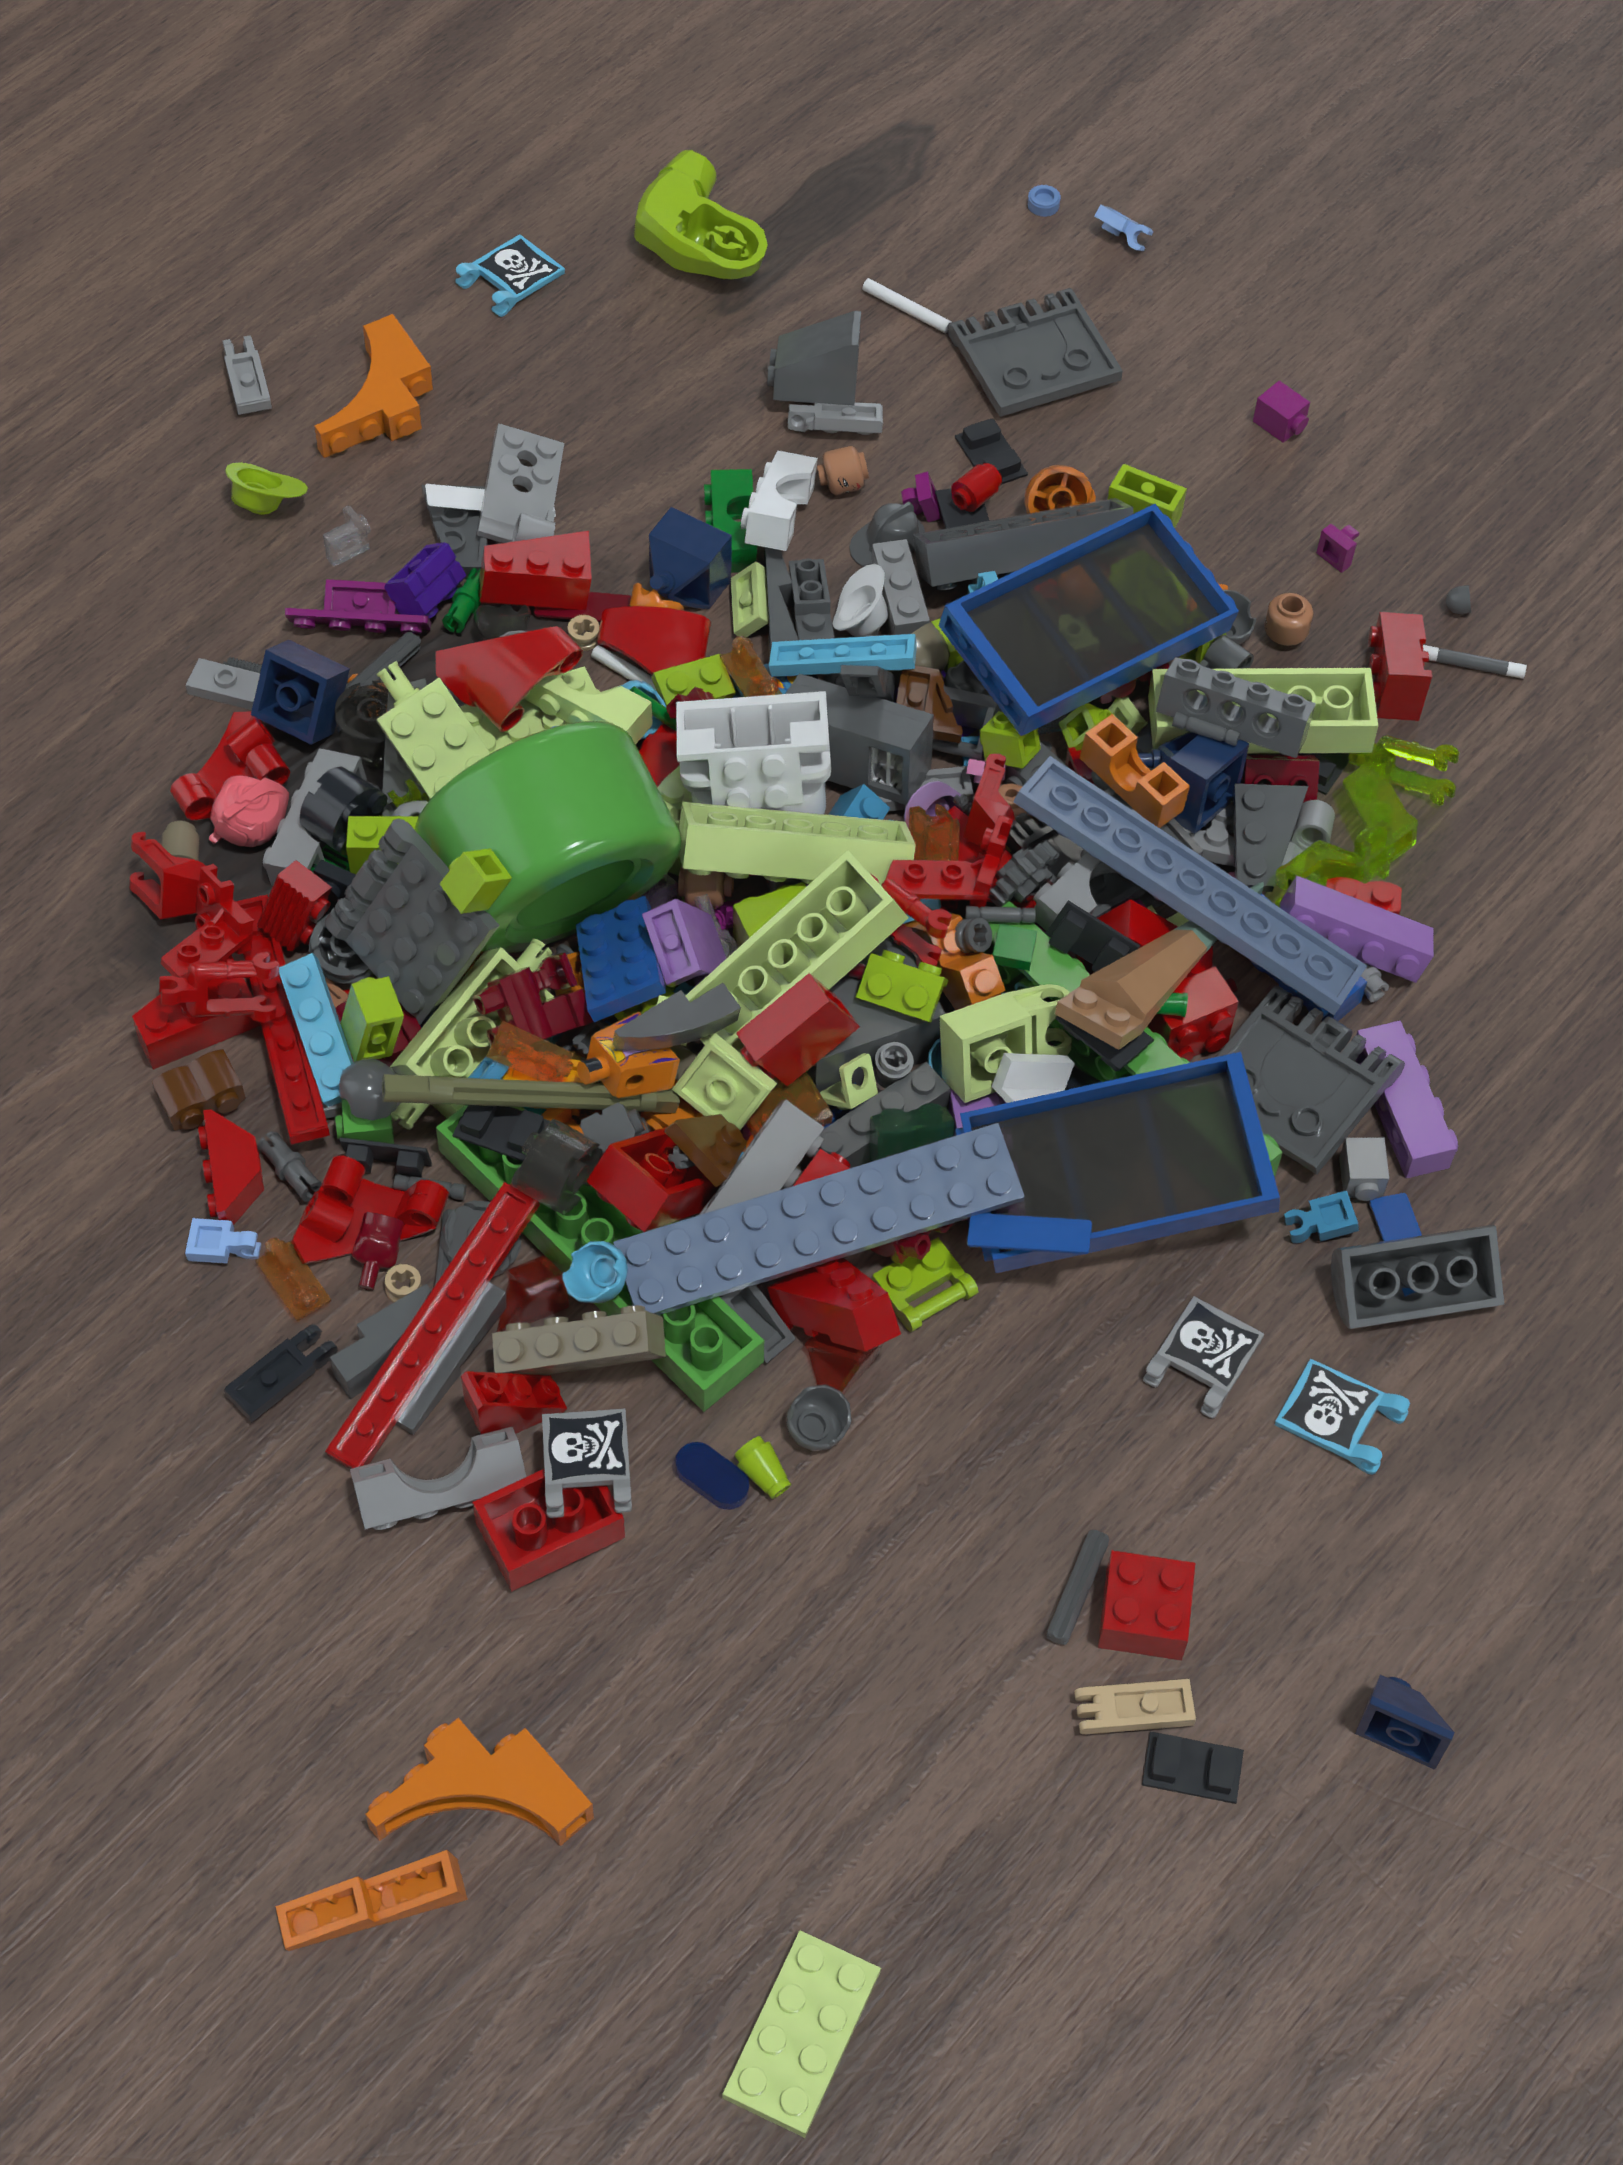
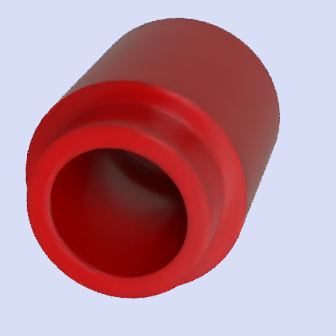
M990 463L974 466L951 486L952 500L955 505L968 512L978 509L999 491V486L1002 484V477L999 471Z

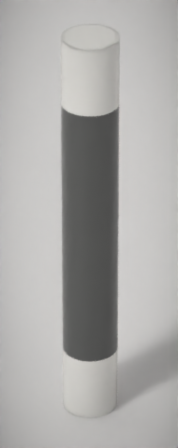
M1423 645V651L1429 652V661L1524 679L1527 665Z

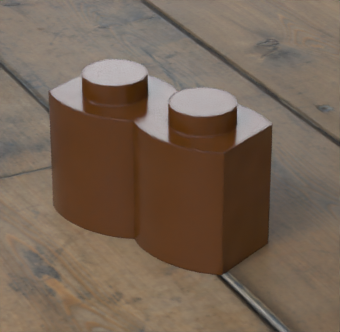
M224 1049L204 1054L188 1065L168 1070L151 1081L155 1094L174 1131L188 1130L199 1126L204 1121V1110L211 1109L216 1113H228L235 1110L246 1099L243 1086Z

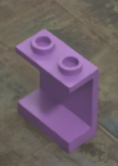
M674 899L642 914L666 985L674 987L693 979L695 986H697L727 959L711 914L678 899Z

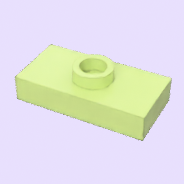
M754 562L731 578L734 634L742 639H745L769 623L766 568L758 562Z

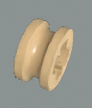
M589 615L576 616L568 624V635L583 651L591 650L598 645L599 623ZM584 630L590 631V632H585L583 636H582V635H578V634H582V633L584 632Z
M408 1264L393 1266L385 1276V1292L392 1302H396L421 1287L419 1271ZM406 1279H410V1288L407 1286H402L400 1289L396 1288V1280L404 1282Z

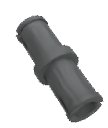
M272 1131L267 1133L266 1135L272 1141L274 1147H271L262 1137L257 1145L259 1151L275 1166V1173L281 1180L288 1181L303 1201H310L313 1195L306 1186L309 1185L316 1192L320 1189L322 1182L305 1166V1158L299 1152H293L278 1132Z

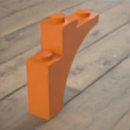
M393 314L363 326L365 348L370 356L371 365L361 390L341 411L314 426L317 447L324 458L342 452L366 440L373 439L383 433H386L392 442L422 429L420 407L414 397L433 390L431 366Z
M952 914L944 939L930 936L925 927L916 920L905 923V926H910L913 929L912 931L926 942L942 949L940 959L937 961V967L942 969L940 976L948 979L947 986L943 987L942 991L955 1010L993 998L1006 991L993 955L981 952L964 953L957 947L955 928L963 920L960 915Z
M459 1718L449 1725L447 1723L441 1724L431 1732L427 1738V1743L424 1745L426 1758L429 1763L426 1765L421 1763L412 1768L404 1777L402 1785L392 1793L386 1791L373 1800L368 1808L369 1811L365 1814L369 1829L379 1841L400 1827L428 1815L459 1809H480L511 1815L526 1821L554 1839L559 1846L563 1845L594 1819L593 1804L526 1728L516 1736L513 1733L505 1736L495 1746V1753L491 1755Z

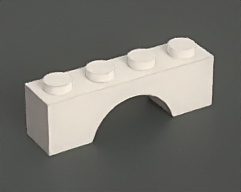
M777 450L772 463H766L763 477H759L756 493L752 492L749 508H744L741 529H746L745 543L783 551L787 550L794 534L797 504H808L814 490L818 458Z

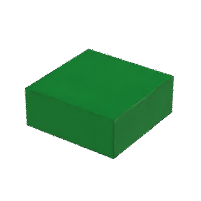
M999 924L993 951L996 964L1030 971L1037 931Z

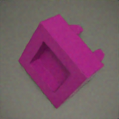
M928 471L916 474V488H906L901 491L903 504L910 502L914 506V513L916 515L923 511L928 522L941 519L940 508L935 494L936 488Z
M1329 524L1321 531L1316 553L1342 573L1352 564L1357 545L1353 540L1360 533L1351 525L1345 526L1340 531L1333 524Z

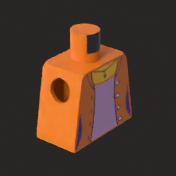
M637 1012L596 1032L591 1037L587 1060L578 1063L577 1072L584 1084L587 1085L601 1081L612 1096L623 1098L673 1088L680 1059L670 1047L641 1051L616 1050L613 1046L614 1031L641 1015L640 1012Z

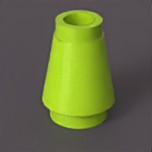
M757 1436L743 1445L734 1454V1457L739 1462L737 1467L768 1494L772 1500L791 1487L792 1484L787 1479L788 1477L770 1441L765 1442L761 1436Z

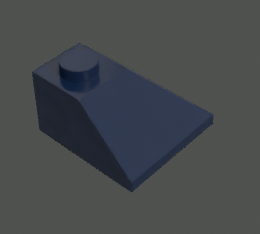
M1382 1675L1379 1676L1355 1732L1356 1735L1434 1770L1437 1768L1455 1733L1421 1692L1412 1689L1409 1683L1400 1678H1387Z

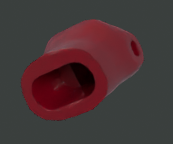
M364 1213L361 1228L352 1252V1257L364 1264L359 1282L360 1288L374 1290L379 1269H389L395 1266L404 1227L403 1221L378 1213Z

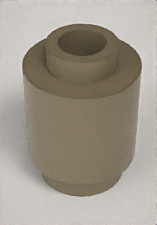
M174 821L168 824L166 830L162 833L161 845L172 856L199 861L200 837L196 832L195 826L186 821Z

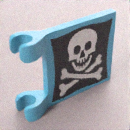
M519 234L476 261L459 264L456 267V273L461 277L456 279V284L467 289L480 275L500 290L492 295V300L497 304L492 307V311L498 316L503 317L517 302L565 274V268Z
M1310 1359L1277 1417L1275 1426L1351 1461L1363 1472L1373 1475L1380 1467L1382 1452L1373 1446L1358 1444L1376 1410L1380 1411L1391 1421L1400 1424L1405 1421L1408 1415L1410 1402L1401 1395L1384 1393Z

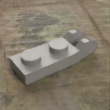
M251 335L243 337L244 353L235 354L234 346L230 339L223 340L224 359L238 415L272 409L258 350L254 348Z

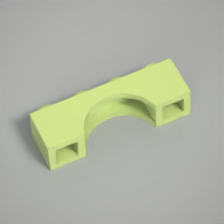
M562 674L544 677L522 699L540 707L546 714L555 715L568 723L583 721L613 723L627 731L635 745L653 725L651 701L622 686L601 694L582 693L569 687L563 681Z

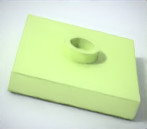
M715 1033L672 1090L703 1116L722 1114L729 1123H733L741 1130L777 1083L757 1066H752L740 1052Z

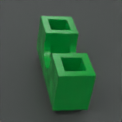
M752 469L711 470V484H704V505H711V511H705V523L732 535L731 573L741 572L756 562L757 546L745 543L746 529H741V522L735 521L742 519L744 508H749V501L753 492Z

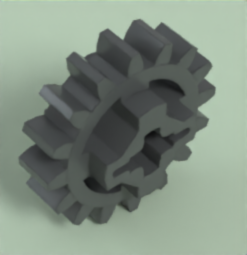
M1047 840L1042 844L1039 843L1033 850L1028 848L1024 851L1022 849L1019 850L996 873L997 885L990 890L991 894L988 898L996 907H1002L1009 901L1012 904L1015 901L1020 904L1024 901L1027 903L1043 885L1051 880L1053 874L1050 872L1051 866L1058 861L1057 858L1060 854Z

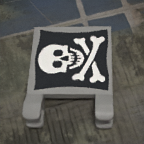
M1193 1296L1165 1342L1148 1364L1147 1373L1143 1381L1152 1387H1158L1170 1365L1211 1387L1204 1398V1404L1200 1411L1202 1414L1213 1419L1217 1416L1226 1397L1262 1341L1264 1333Z
M611 1409L542 1414L547 1516L550 1518L564 1516L563 1488L613 1485L616 1513L631 1512L626 1410Z

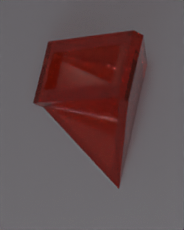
M544 1255L507 1270L509 1274L506 1289L507 1308L500 1316L496 1332L506 1331V1325L533 1323L569 1308L568 1293L562 1278L563 1272Z
M819 1332L818 1335L811 1337L804 1344L809 1353L817 1385L826 1384L841 1391L843 1395L877 1359L883 1346L881 1344L864 1352L833 1343L829 1335Z

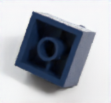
M670 507L649 533L650 586L657 590L659 595L674 602L694 608L710 609L731 582L732 535Z
M291 640L266 649L251 715L312 745L335 732L350 668Z
M1187 732L1160 745L1158 749H1151L1150 753H1138V755L1150 770L1165 762L1190 785L1184 809L1174 819L1182 827L1195 834L1233 802V788L1235 784L1241 783L1249 743L1239 739L1235 747L1226 744L1224 741L1220 742Z

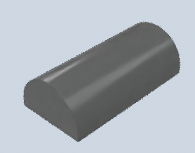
M1495 1225L1337 1248L1332 1254L1331 1279L1334 1298L1339 1315L1349 1329L1505 1305ZM1402 1288H1409L1415 1291V1293L1404 1296Z

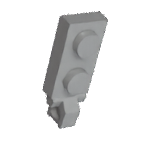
M856 402L854 406L815 403L813 406L789 404L788 429L805 432L808 429H814L827 433L848 431L857 432L862 435L882 433L883 407L881 404Z

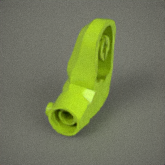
M684 150L678 153L659 172L657 178L645 190L638 205L634 238L637 242L655 252L673 268L681 271L722 279H738L751 276L759 270L768 246L764 230L755 221L726 210L718 203L708 199L717 179L714 166L705 156L693 150Z

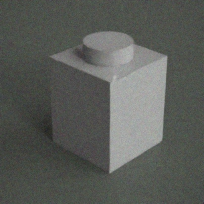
M1345 1138L1339 1156L1343 1191L1348 1192L1349 1198H1357L1362 1201L1383 1197L1389 1181L1385 1139Z

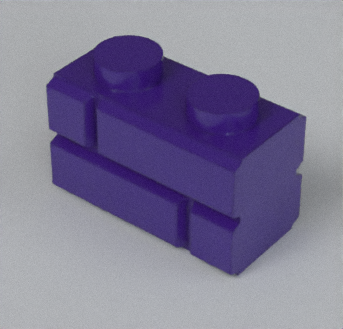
M443 542L426 545L385 584L384 588L391 600L395 601V607L399 614L422 615L431 618L438 612L436 606L441 601L453 597L458 589L457 586L465 579L466 573L460 563L455 560L456 556L449 544Z

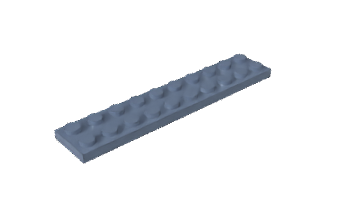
M1051 756L1047 758L1019 790L1013 801L1029 815L1038 818L1056 830L1058 834L1068 838L1086 850L1091 856L1101 860L1119 872L1124 878L1145 889L1154 898L1163 901L1184 915L1187 920L1196 923L1214 935L1220 942L1229 945L1247 957L1252 963L1259 965L1280 979L1285 985L1292 987L1312 1000L1315 1005L1324 1008L1333 1015L1340 1008L1367 967V965Z
M996 1123L614 1241L613 1245L622 1251L627 1261L628 1272L625 1283L632 1305L645 1306L646 1311L661 1315L958 1222L971 1216L1022 1202L1025 1195L999 1124Z

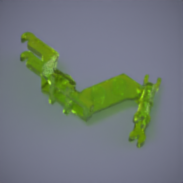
M1385 735L1378 740L1377 744L1374 743L1372 753H1349V763L1361 767L1343 779V787L1366 827L1355 839L1354 852L1318 840L1287 864L1280 866L1276 870V885L1286 890L1288 888V879L1293 881L1296 875L1325 886L1327 879L1334 877L1353 878L1364 884L1368 883L1376 875L1383 880L1389 876L1390 863L1416 845L1418 820L1405 810L1391 784L1404 787L1407 791L1412 789L1429 794L1431 801L1439 806L1444 805L1445 795L1453 798L1456 792L1455 784L1448 779H1435L1417 774L1413 770L1410 772L1398 768L1395 764L1396 756L1407 758L1408 761L1414 760L1432 765L1438 770L1445 772L1447 771L1448 760L1454 764L1458 763V749L1448 744L1432 749L1419 745V742L1416 741L1411 743ZM1283 896L1278 898L1275 902V905L1279 908L1280 901L1282 900Z

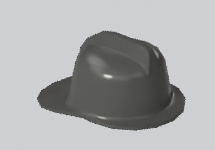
M910 502L904 505L888 503L875 511L872 520L858 530L851 539L849 548L851 557L855 562L863 567L871 565L872 544L907 539L910 552L915 550L913 534L923 533L925 529L914 513V506Z

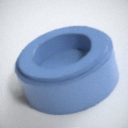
M1039 185L1030 190L1027 205L1029 210L1035 215L1051 216L1059 210L1061 196L1054 187Z

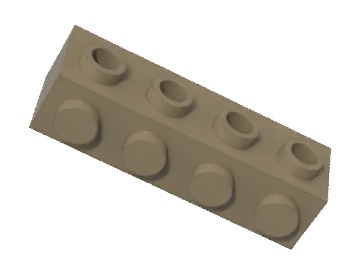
M636 1305L620 1308L621 1314L607 1316V1312L593 1311L583 1313L582 1320L569 1322L567 1317H552L544 1319V1325L531 1327L530 1323L506 1325V1331L492 1333L495 1373L548 1375L666 1358L663 1317L646 1311L645 1306Z

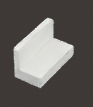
M1004 1053L991 1087L1006 1103L1064 1091L1075 1063L1067 1055Z

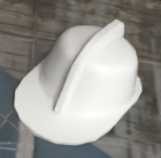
M876 564L866 565L849 578L839 598L837 611L832 623L834 629L839 631L847 630L855 637L877 636L880 627L889 616L888 607L882 595L885 572L881 566Z

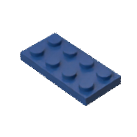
M646 896L624 901L616 908L601 914L590 915L582 922L576 924L587 1009L594 1022L666 993L663 974L642 916L643 913L652 910Z

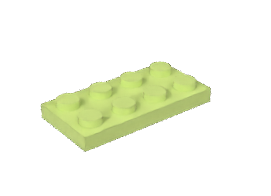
M800 1930L725 2087L722 2099L805 2138L876 1984L881 1968Z

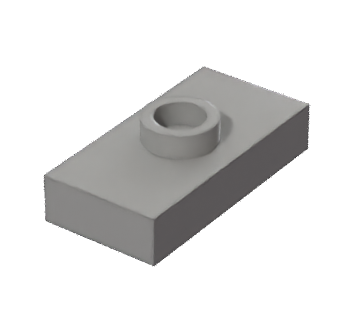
M199 658L186 683L187 694L252 710L260 673Z

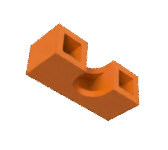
M1111 714L1085 733L1080 759L1137 813L1158 828H1161L1183 811L1190 785L1165 762L1150 770L1137 753L1136 744L1138 737L1117 717Z

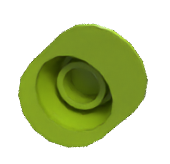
M243 462L227 465L225 469L227 477L232 481L231 499L234 504L256 514H270L278 509L284 498L299 497L306 494L308 490L306 484L299 479L270 472L253 464Z

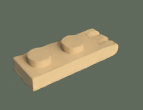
M1190 1679L1083 1687L1074 1691L1076 1701H1093V1703L1077 1706L1079 1718L1095 1717V1720H1086L1079 1723L1081 1734L1194 1726L1196 1721Z

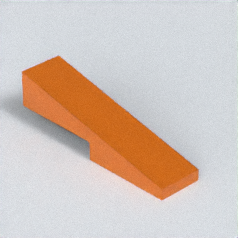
M448 1850L369 1879L363 1880L357 1876L275 1907L284 1947L286 1950L291 1951L466 1901L468 1898L458 1859Z

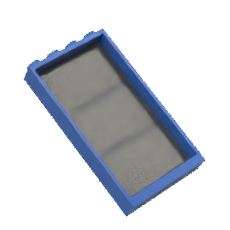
M1153 504L945 605L938 626L1020 736H1023L1173 660L1175 657H1179L1230 631L1239 610L1234 600L1215 581L1213 573L1208 568H1205L1194 554L1191 545L1184 541L1175 530L1170 518L1163 514L1156 504Z
M1241 1052L960 1113L962 1127L955 1129L957 1136L998 1123L1025 1195L1022 1202L984 1214L1090 1220L1092 1222L1089 1253L1279 1212L1280 1196ZM982 1248L985 1262L993 1260L995 1273L1083 1255Z

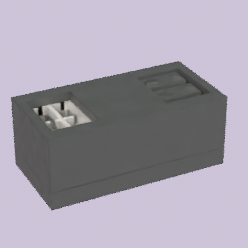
M799 673L785 694L826 691L831 775L828 781L850 788H856L865 784L877 796L907 805L911 796L926 779L928 771L931 770L934 714L878 697L849 696L845 687Z

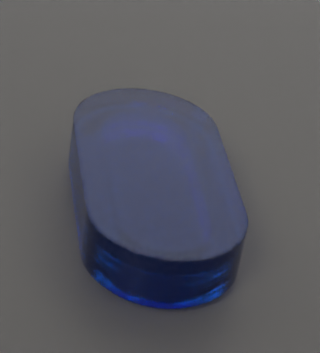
M702 1442L688 1443L678 1451L676 1455V1472L683 1482L719 1508L730 1510L738 1508L745 1503L749 1495V1479L736 1465Z

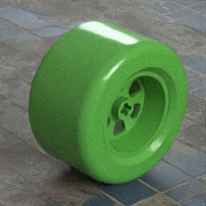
M583 721L556 726L519 739L492 752L467 767L438 790L421 811L415 826V831L448 868L463 852L491 848L511 875V881L488 910H484L500 926L480 951L482 953L500 947L508 954L523 952L530 945L532 939H538L545 945L576 934V924L582 922L588 916L609 911L618 907L624 901L638 899L655 886L675 863L682 844L680 831L632 737L623 728L613 723L602 721Z

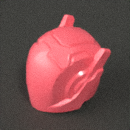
M248 776L228 778L212 805L211 821L215 829L209 836V840L216 844L224 838L232 844L244 847H256L269 842L277 833L280 821L285 818L289 792L279 783L266 777L262 780Z

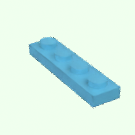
M901 634L772 642L769 662L771 677L795 676L799 675V673L803 675L840 673L841 665L879 666L884 670L915 669L916 635Z
M311 953L279 967V974L322 1101L329 1108L342 1102L341 1100H345V1098H340V1076L342 1071L354 1062L319 960Z

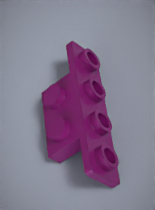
M326 579L324 610L285 608V617L288 621L294 622V627L313 629L315 624H329L330 629L338 631H349L351 626H365V631L373 633H384L386 628H399L403 634L412 632L414 635H420L422 630H431V621L428 616L397 614L396 603L389 597L384 588L386 583Z

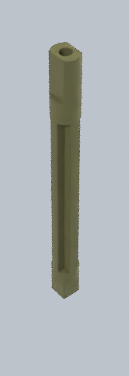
M383 1074L381 1083L382 1102L603 1110L619 1102L629 1111L636 1108L638 1112L676 1113L680 1103L679 1095L672 1090L673 1088L617 1098L612 1096L603 1083H590L586 1085L578 1082Z

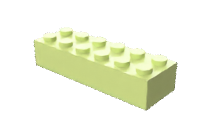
M1371 668L1213 669L1230 672L1235 677L1250 682L1264 683L1271 689L1286 694H1297L1305 698V700L1316 703L1306 740L1299 753H1372L1378 730V719ZM1152 669L1148 700L1153 749H1158L1160 745L1189 732L1186 729L1172 726L1174 717L1156 712L1164 676L1168 669ZM1197 690L1200 694L1205 695L1202 691ZM1232 702L1234 705L1241 707L1238 703ZM1267 713L1270 717L1277 719L1272 714ZM1249 743L1247 754L1279 752Z
M682 802L679 831L682 844L679 855L683 869H688L690 873L696 875H709L711 871L726 872V875L740 879L748 878L749 874L762 875L765 879L775 882L786 881V878L801 879L804 883L810 884L842 854L849 850L862 866L875 876L879 884L882 885L893 860H914L916 844L906 822L690 802Z
M847 850L685 996L689 1002H692L719 984H725L740 1005L741 1010L737 1022L716 1032V1034L741 1053L740 1049L744 1047V1044L736 1033L803 977L810 973L825 987L830 989L909 917L851 852ZM715 1033L700 1038V1040L706 1045Z

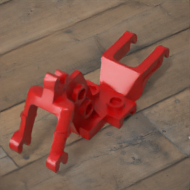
M990 754L986 759L984 772L978 785L963 837L979 845L981 850L987 851L986 854L979 852L977 861L974 863L966 861L893 860L887 877L881 885L905 914H908L924 926L927 933L937 939H944L946 937L952 914L942 909L931 910L920 899L971 900L970 906L985 907L995 875L998 872L1014 821V811L999 793L1005 773V768L1003 767L1006 762V757L1001 754ZM902 924L889 935L897 945L904 946L917 956V967L919 962L937 967V961L940 959L942 949L926 942L913 932L910 926L907 927Z
M146 832L133 834L131 837V850L138 854L157 873L161 886L153 879L144 880V872H135L130 875V890L160 919L198 913L195 918L197 930L161 957V965L172 975L159 977L161 1005L173 1006L179 1003H186L188 1012L194 1017L224 1016V1018H229L233 1015H249L258 1022L272 1021L275 1018L276 1006L273 1004L266 1005L267 997L265 995H258L253 998L228 999L227 997H222V999H208V982L212 979L227 978L228 980H233V978L251 977L272 979L279 975V962H269L270 953L268 952L258 953L249 961H232L227 959L234 952L239 955L252 950L254 920L233 900L234 883L231 880L221 882L217 878L218 868L214 864L205 866L202 862L195 859L172 856L157 840H146Z

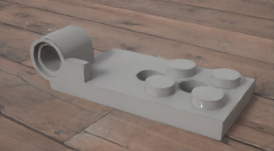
M498 423L494 435L477 529L478 536L507 543L554 535L555 511L553 509L564 449L563 442ZM519 459L527 460L533 466H524L520 463ZM513 485L524 486L528 492H520Z
M1310 800L1302 804L1278 877L1294 880L1297 875L1303 878L1308 852H1319L1328 847L1335 819V812L1329 804L1320 800ZM1230 803L1204 826L1207 830H1199L1193 834L1183 827L1202 848V857L1210 862L1235 867L1234 837L1229 835L1234 833L1233 804Z

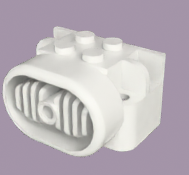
M826 691L676 702L677 761H680L681 781L683 786L691 792L692 803L813 814L825 813V782L831 775Z

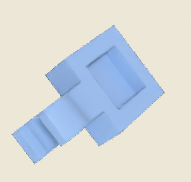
M1101 204L1095 214L1096 218L1104 222L1101 226L1103 229L1116 236H1119L1120 232H1124L1131 248L1144 251L1145 247L1137 242V236L1141 232L1152 236L1153 231L1151 228L1138 224L1113 208Z
M192 1218L185 1255L188 1261L228 1263L229 1253L236 1254L245 1259H259L261 1243L256 1242L258 1236L256 1232H234L235 1228L232 1221Z

